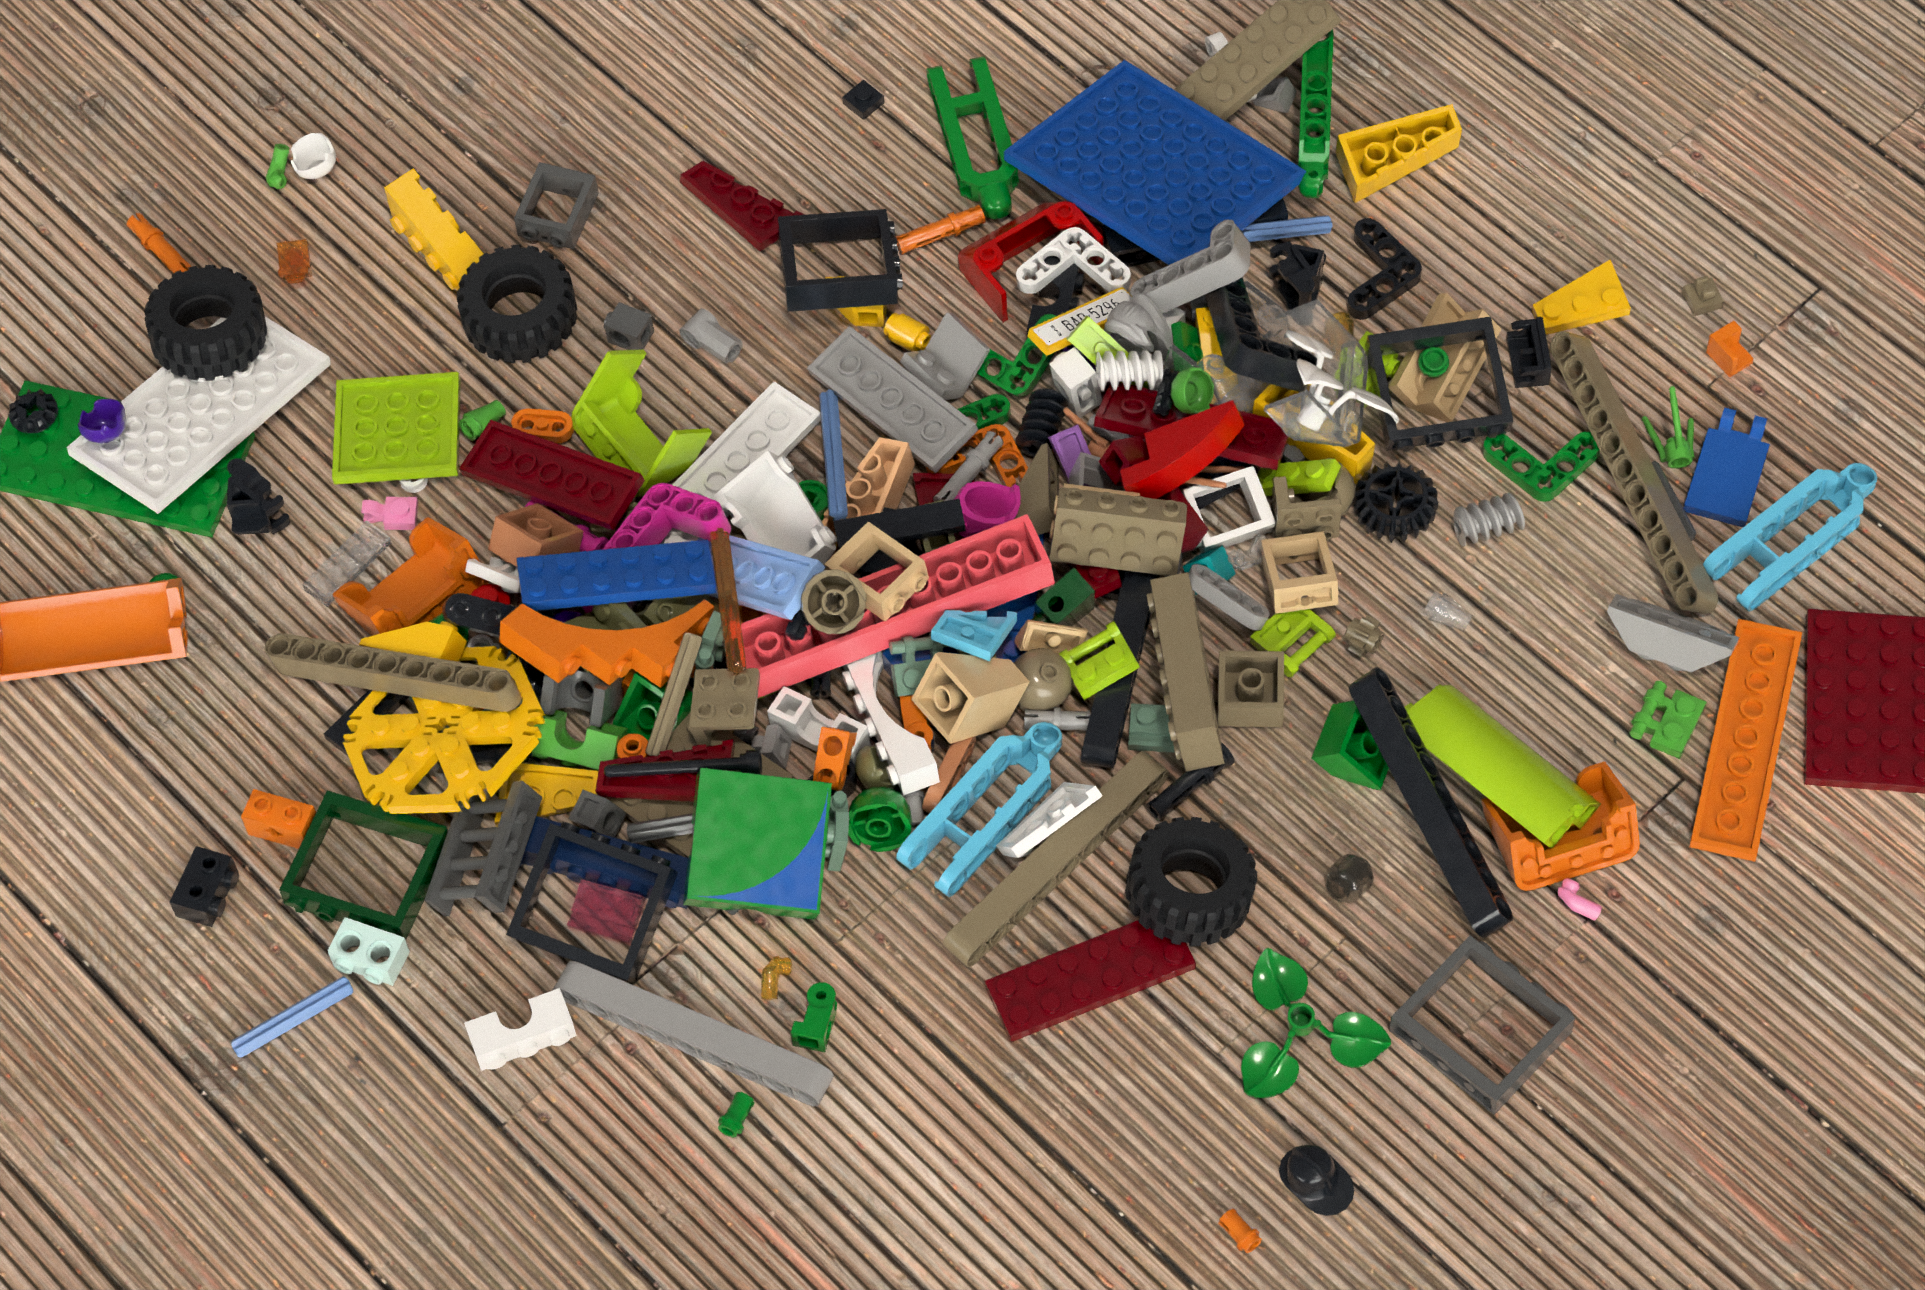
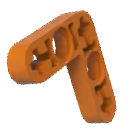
M1000 424L979 429L962 447L973 446L976 448L988 431L996 433L994 437L999 435L1004 444L990 459L1002 485L1012 487L1016 484L1015 478L1019 477V482H1021L1028 470V466L1010 431ZM959 449L954 454L955 461L952 456L936 473L954 474L964 463L966 456L962 455ZM1005 459H1013L1018 463L1013 469H1005L1000 465ZM926 467L928 473H934L932 470Z

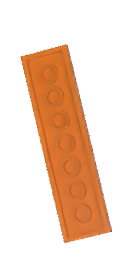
M1738 619L1735 636L1740 638L1728 663L1689 847L1755 862L1802 632Z

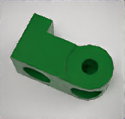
M819 982L813 984L808 989V1007L804 1021H794L791 1037L792 1044L795 1047L826 1052L837 1013V1002L834 988L830 984Z

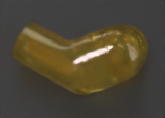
M780 955L775 956L764 967L761 977V999H778V978L780 975H789L792 972V960L789 957L780 958Z

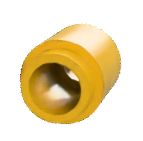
M893 313L888 318L884 327V334L888 336L889 341L910 352L925 350L931 340L929 327L904 313L900 315Z

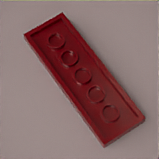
M1119 382L1117 390L1113 391L1110 383L1095 415L1094 426L1108 431L1140 436L1142 439H1145L1144 433L1191 415L1179 411L1174 406V403L1169 415L1163 417L1161 414H1155L1153 406L1156 402L1155 399L1158 391L1143 387L1142 390H1138L1135 385H1130L1129 390H1125L1122 382ZM1209 404L1210 408L1218 406L1214 404ZM1239 411L1245 425L1219 456L1232 461H1240L1257 465L1261 468L1277 470L1291 437L1293 423Z
M490 420L459 468L463 476L612 531L645 481L641 473Z
M1137 920L985 980V987L1010 1041L1013 1042L1195 970L1196 962L1186 942H1181V945L1171 943L1169 938L1164 937L1162 940L1153 934V929H1145Z

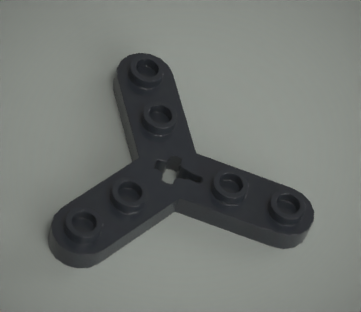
M457 593L450 596L444 602L442 614L448 623L456 627L499 638L500 621L521 605L522 600L515 607L464 593ZM558 609L539 610L536 612L551 618ZM511 651V654L520 659L540 703L545 674Z

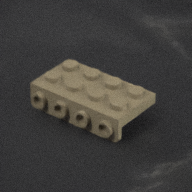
M1060 488L1049 560L1165 576L1176 575L1186 527L1187 505L1174 500H1161L1142 496L1081 490L1078 488Z

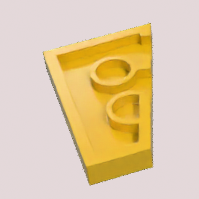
M1610 259L1533 304L1532 314L1534 319L1536 317H1543L1545 334L1548 335L1630 315L1631 307Z

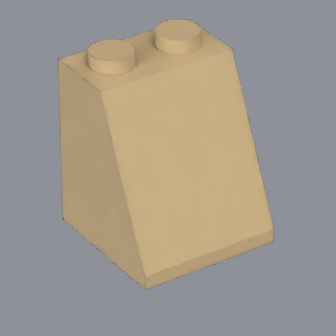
M938 652L934 654L911 700L944 738L952 744L1006 727L1030 681L1010 659L992 658L990 661L972 655Z

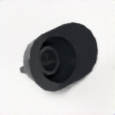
M1315 1145L1296 1146L1282 1158L1279 1167L1281 1181L1307 1208L1316 1214L1324 1216L1337 1215L1348 1208L1354 1195L1353 1181L1346 1170L1325 1149Z

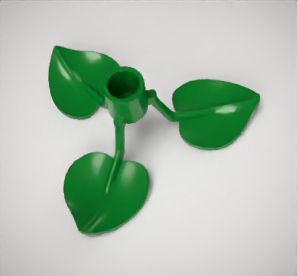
M1266 948L1255 965L1252 980L1253 993L1257 1002L1267 1010H1276L1283 1004L1285 1005L1286 1009L1289 1010L1287 1024L1290 1031L1281 1051L1276 1044L1268 1041L1255 1043L1246 1051L1241 1065L1244 1092L1246 1095L1254 1098H1270L1290 1089L1297 1080L1299 1064L1296 1059L1286 1054L1295 1036H1306L1314 1028H1317L1326 1037L1333 1039L1330 1045L1332 1056L1341 1065L1350 1068L1363 1067L1371 1063L1390 1047L1391 1039L1380 1024L1364 1014L1358 1012L1339 1014L1333 1022L1334 1032H1331L1321 1024L1320 1020L1315 1019V1012L1310 1005L1306 1003L1291 1004L1290 1002L1299 1001L1305 995L1308 986L1307 974L1296 961L1278 954L1270 948Z

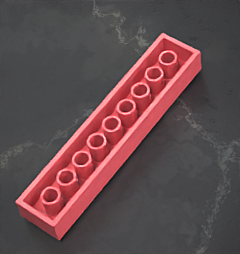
M1028 514L919 555L925 561L929 579L924 588L919 592H915L905 602L903 608L898 613L893 614L887 621H883L865 608L862 620L854 629L843 634H826L814 629L809 624L806 626L807 630L803 639L796 641L791 640L785 634L789 621H793L771 614H765L727 629L741 669L757 668L760 672L758 698L781 690L783 686L794 685L889 648V642L901 641V637L912 636L916 638L929 633L945 610H961L963 612L986 611L1055 584L1051 562ZM898 563L859 578V580L881 594L906 568Z

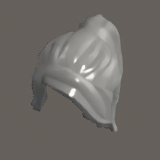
M1135 293L1130 301H1122L1111 310L1104 327V331L1118 344H1120L1119 340L1124 337L1149 353L1153 352L1154 349L1156 351L1160 350L1163 361L1168 362L1170 366L1175 367V370H1177L1172 332L1165 317L1149 297Z

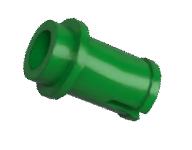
M736 1092L725 1115L720 1116L718 1119L719 1131L732 1138L736 1137L737 1134H741L744 1130L743 1123L755 1104L753 1102L754 1099L743 1092Z

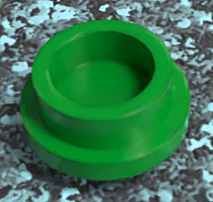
M1430 347L1420 353L1418 367L1428 377H1440L1449 367V357L1441 348Z

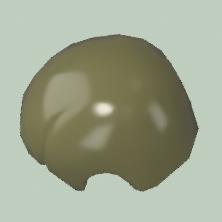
M865 746L858 751L855 760V773L866 789L871 787L895 789L899 787L898 784H891L886 771V767L889 764L887 760L881 762L879 756L876 755L875 746Z

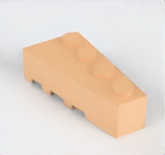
M878 438L857 467V474L851 481L845 483L848 509L847 518L881 513L884 507L890 509L898 508L915 465L908 442ZM827 508L823 514L825 518L822 520V523L836 536L833 517L829 515V509ZM837 541L835 542L836 550L832 556L839 550Z

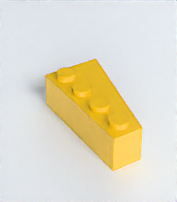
M1453 105L1443 106L1338 135L1335 153L1354 203L1458 148L1462 128Z
M413 168L384 187L392 215L390 223L398 234L404 233L410 246L415 252L421 251L425 255V260L433 271L439 270L443 274V279L450 289L454 290L456 288L458 290L461 277L464 274L467 275L466 269L473 262L477 264L479 257L484 253L466 231L460 234L461 231L455 218L448 210L443 213L436 200L437 196L429 187L423 190L419 182L420 176Z

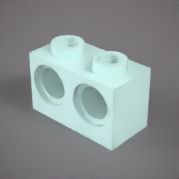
M344 917L328 949L332 964L338 971L345 974L354 972L363 975L371 983L380 985L383 982L392 986L410 953L404 937ZM352 946H359L358 949L353 952H346V950ZM383 956H388V957H389V958H388L386 961H384V962H381V963H377V962H376L377 959H379L380 957H383Z

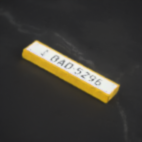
M1123 287L1115 289L1029 328L1027 337L1048 356L1072 345L1066 338L1086 315L1104 330L1111 310L1122 301H1130L1132 296Z

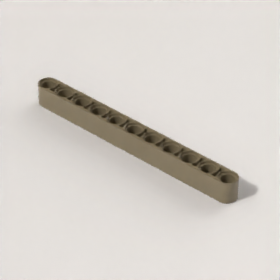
M1565 331L1556 333L1550 343L1551 353L1677 606L1684 611L1700 614L1713 612L1718 603L1717 591L1590 340L1587 337Z

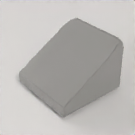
M1287 77L1274 78L1257 93V98L1254 99L1253 103L1256 106L1288 113L1295 98L1296 89Z

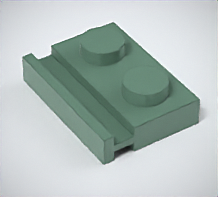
M1131 703L1128 750L1175 753L1168 728L1169 715H1167L1165 705Z

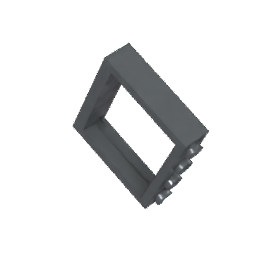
M1470 935L1391 1016L1390 1032L1495 1115L1573 1032L1575 1017L1566 1005L1560 1002L1556 1003L1547 996L1545 990L1538 983L1529 982L1520 975L1515 965L1509 961L1504 962L1497 957L1487 943L1483 941L1478 942ZM1468 959L1477 964L1554 1025L1498 1085L1412 1018Z

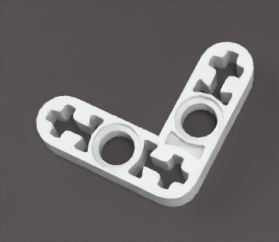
M1077 227L1064 230L1024 262L1016 272L1017 287L1020 291L1027 294L1037 293L1072 264H1076L1108 292L1122 287L1127 291L1131 284L1130 269L1087 232ZM1080 241V246H1078L1075 242ZM1048 256H1057L1061 260L1056 265H1048L1044 262ZM1092 256H1100L1104 261L1100 265H1091L1087 260ZM1111 275H1113L1115 278H1119L1122 276V280L1120 281L1119 279H1114L1112 281Z

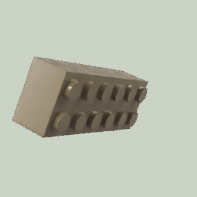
M1189 573L1150 580L1152 593L1147 594V600L1153 618L1151 619V625L1157 643L1155 644L1158 663H1160L1161 667L1159 673L1162 687L1165 691V696L1163 697L1166 712L1169 715L1168 728L1171 741H1173L1176 759H1183L1186 772L1225 764L1199 613Z

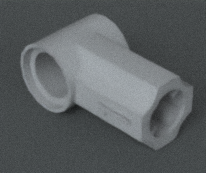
M699 309L679 329L681 337L689 346L694 349L702 347L725 364L728 362L732 363L739 356L743 348L742 341L722 328L713 314L706 309Z

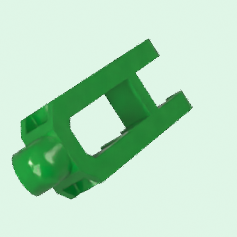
M1333 29L1325 35L1326 38L1324 40L1318 41L1303 54L1298 166L1306 170V173L1298 188L1301 195L1306 198H1319L1323 193V180L1328 179ZM1319 108L1322 111L1319 113H1313L1309 111V109ZM1318 132L1321 136L1311 137L1308 133Z
M985 56L969 59L970 68L973 67L975 75L976 93L951 98L942 66L927 68L926 73L931 96L961 196L971 201L979 202L984 216L987 218L1001 219L1008 216L1012 211L1010 194L1019 184V173L1016 167L1004 160V151L1012 145ZM982 112L984 119H988L991 142H995L998 165H1001L998 170L978 173L973 170L958 117Z

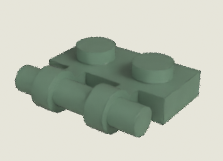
M713 611L702 635L701 646L695 661L696 669H713L717 661H723L728 644H725L728 636V628H725V614Z
M929 633L928 637L913 639L912 636L901 637V641L889 642L891 655L902 653L903 663L891 664L895 697L913 695L934 654L943 652V648L949 646L931 640V633ZM930 650L931 659L915 661L916 651Z
M843 791L835 792L830 800L825 858H828V871L841 870L848 844V800Z

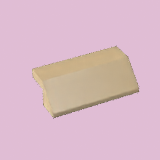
M1448 293L1438 294L1421 327L1490 316L1484 309L1465 312ZM1491 318L1495 338H1497L1501 328ZM1483 340L1438 347L1447 353L1449 367L1442 376L1435 378L1424 375L1418 367V358L1424 349L1408 351L1388 388L1408 408L1446 423L1452 422L1487 357Z

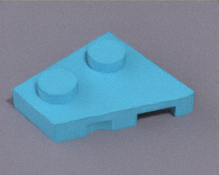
M945 610L931 630V640L990 661L1016 624L1017 613L1007 611L1006 617H987V611L963 612L961 610Z

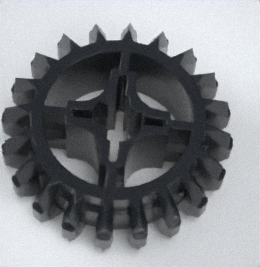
M1386 461L1383 469L1374 465L1372 473L1365 472L1362 480H1358L1356 484L1353 511L1358 516L1359 525H1366L1368 534L1377 531L1376 536L1378 540L1384 535L1389 536L1391 543L1395 537H1400L1405 542L1408 534L1417 538L1419 530L1426 532L1429 528V523H1433L1439 503L1437 501L1438 492L1433 487L1432 478H1425L1423 469L1414 472L1413 464L1404 468L1399 461L1396 467H1391ZM1397 495V506L1394 508V497Z

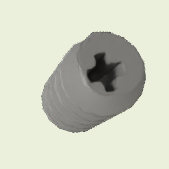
M1511 493L1503 494L1502 499L1499 496H1494L1490 499V502L1484 499L1480 500L1478 505L1469 503L1466 509L1463 506H1459L1454 510V530L1457 540L1462 547L1466 546L1467 536L1475 544L1478 543V533H1481L1485 540H1489L1491 529L1497 537H1500L1502 535V526L1506 528L1508 533H1513V523H1517L1520 530H1524L1525 527L1522 509Z

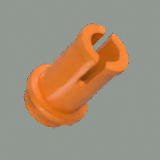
M1234 1208L1228 1210L1219 1219L1218 1224L1236 1241V1247L1239 1251L1244 1250L1246 1253H1250L1261 1243L1260 1232L1257 1229H1252Z

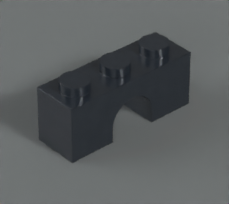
M1048 256L1044 260L1048 265H1056L1061 261L1055 256ZM1072 264L1039 291V297L1052 299L1056 302L1048 306L1032 305L1027 335L1029 328L1034 327L1042 316L1046 314L1058 316L1079 306L1080 298L1076 296L1078 291H1083L1085 273H1082L1076 264Z

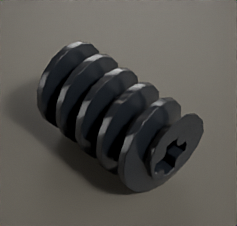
M1038 389L1031 393L1029 403L1026 406V413L1023 415L1022 424L1015 439L1018 449L1025 455L1034 458L1040 446L1048 443L1050 449H1052L1048 437L1059 433L1058 429L1062 426V418L1065 416L1063 409L1068 406L1067 399L1061 393L1052 389Z

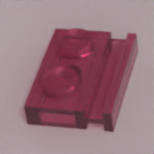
M581 879L567 926L631 944L646 898Z

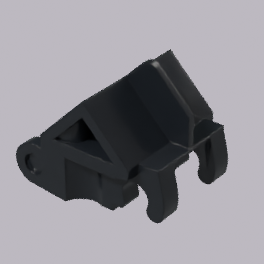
M1290 241L1277 244L1270 248V257L1276 258L1284 255L1287 258L1270 267L1269 276L1275 278L1281 275L1284 278L1278 281L1277 292L1283 299L1286 309L1299 323H1309L1313 319L1312 308L1315 307L1323 281V267L1326 254L1324 250L1297 244L1292 245Z
M240 458L229 461L227 469L231 477L228 478L227 507L232 518V532L238 535L271 532L274 535L286 528L291 522L287 513L282 514L278 519H272V516L278 513L279 509L284 505L283 497L281 495H277L274 499L270 497L272 494L271 484L261 476L255 467Z

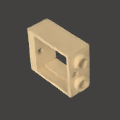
M867 522L824 565L826 570L838 569L853 575L878 550H881L904 566L906 570L881 594L855 577L861 582L866 593L865 608L883 621H887L893 614L898 613L903 608L905 602L915 592H919L924 588L929 576L925 561L870 522Z
M1324 531L1261 540L1262 566L1275 614L1339 605L1338 580ZM1320 559L1324 574L1285 580L1279 579L1276 565Z

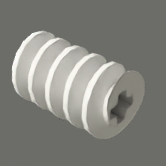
M1106 351L1103 358L1097 352L1096 378L1100 390L1104 391L1107 382L1111 383L1113 391L1117 390L1119 382H1123L1125 390H1129L1131 382L1134 381L1138 390H1142L1144 381L1148 382L1150 390H1154L1156 381L1161 383L1163 379L1161 351H1155L1152 358L1148 351H1142L1140 358L1136 351H1130L1127 358L1123 351H1118L1115 359L1111 351Z

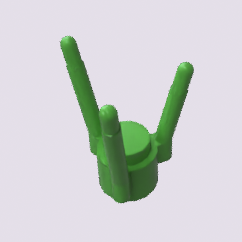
M1671 386L1669 392L1675 436L1669 438L1666 441L1667 444L1663 447L1648 417L1643 416L1642 421L1659 452L1660 462H1667L1670 468L1678 469L1690 465L1695 458L1693 450L1694 419H1688L1687 440H1685L1681 431L1676 390L1674 386Z

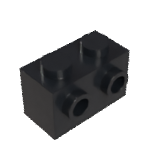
M198 846L195 847L169 902L176 917L213 927L216 918L220 917L224 912L225 899L229 890L236 886L239 878V871L232 856Z

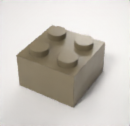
M1219 650L1218 726L1283 727L1284 651Z

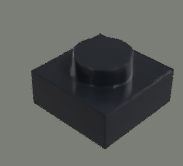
M862 80L842 97L843 104L863 120L885 103L884 95L865 80Z

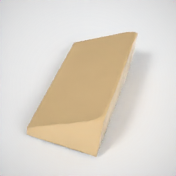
M1027 620L1016 635L1014 642L1020 651L1046 648L1060 653L1066 648L1069 651L1085 642L1088 630L1086 628Z

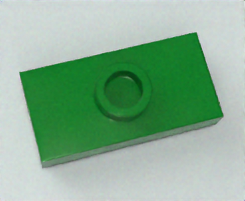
M1182 321L1171 324L1177 370L1181 372L1184 369L1194 367L1202 368L1203 370V351L1199 343L1198 328Z

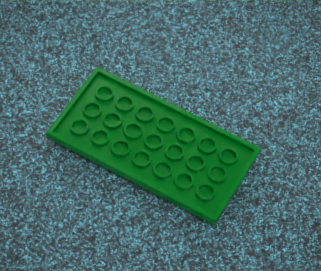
M24 381L18 395L27 394L28 389L32 392L42 389L46 394H52L58 405V415L50 427L38 433L20 432L12 426L9 417L7 418L0 433L1 492L213 538L227 505L228 478L231 477L227 465L229 461L235 458L246 460L255 438L254 431L157 514L68 454L67 447L81 436L78 429L81 412L84 410L86 413H89L93 410L96 400L110 398ZM34 405L32 409H26L28 415H31L33 411H39L37 405Z

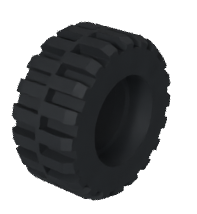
M518 244L511 245V248L503 249V246L495 248L494 253H485L480 256L477 264L473 262L466 269L467 275L464 274L459 282L460 288L457 290V302L466 337L480 353L485 354L487 352L489 358L497 361L503 358L506 363H515V360H522L523 363L532 362L531 358L537 356L541 359L548 355L549 350H557L562 345V338L568 339L572 333V327L576 324L577 304L570 274L559 259H554V255L546 250L539 252L538 247L528 245L527 248H521V245ZM514 293H532L543 298L535 308L520 315H502L492 310L498 301Z
M205 265V268L193 266L188 267V271L185 272L179 270L172 274L171 279L165 278L159 283L158 290H153L148 298L149 301L145 305L144 319L153 355L159 360L160 365L167 370L171 369V373L180 377L187 375L188 379L196 381L199 378H205L206 381L215 380V377L223 376V378L229 377L233 371L238 370L240 372L246 368L248 361L253 362L259 355V350H262L266 342L267 325L261 296L257 291V287L252 281L247 280V277L239 272L233 273L232 269L224 266L221 269L216 268L215 265ZM217 316L226 318L222 323L206 329L186 327L189 323L203 317Z
M1184 817L1173 818L1171 823L1163 821L1156 824L1154 830H1147L1133 849L1126 878V899L1130 902L1129 908L1135 917L1140 916L1139 923L1145 929H1153V934L1163 940L1164 937L1169 938L1171 943L1181 945V942L1189 943V946H1201V942H1206L1207 945L1219 942L1220 936L1225 939L1234 934L1235 929L1241 927L1246 919L1257 882L1256 863L1253 855L1248 853L1249 848L1242 839L1238 841L1236 834L1229 828L1226 830L1220 828V823L1212 820L1210 823L1201 821L1202 818L1191 817V820H1184ZM1179 869L1197 871L1210 878L1218 889L1203 894L1189 893L1171 884L1164 874Z

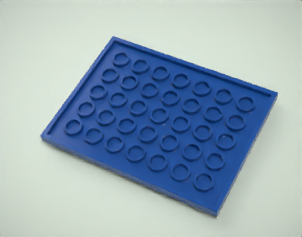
M1123 60L1004 151V160L1067 201L1074 203L1081 210L1168 265L1210 247V235L1213 228L1224 220H1233L1242 231L1296 188L1306 173V170L1126 60Z

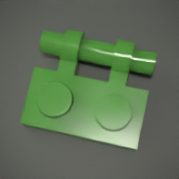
M1655 681L1652 689H1648L1643 698L1645 703L1641 711L1636 712L1631 721L1633 727L1629 734L1632 738L1638 740L1642 738L1644 732L1653 735L1650 747L1680 759L1705 710L1707 702L1677 689L1672 699H1669L1663 695L1667 685L1662 681ZM1656 709L1664 712L1660 722L1652 718Z

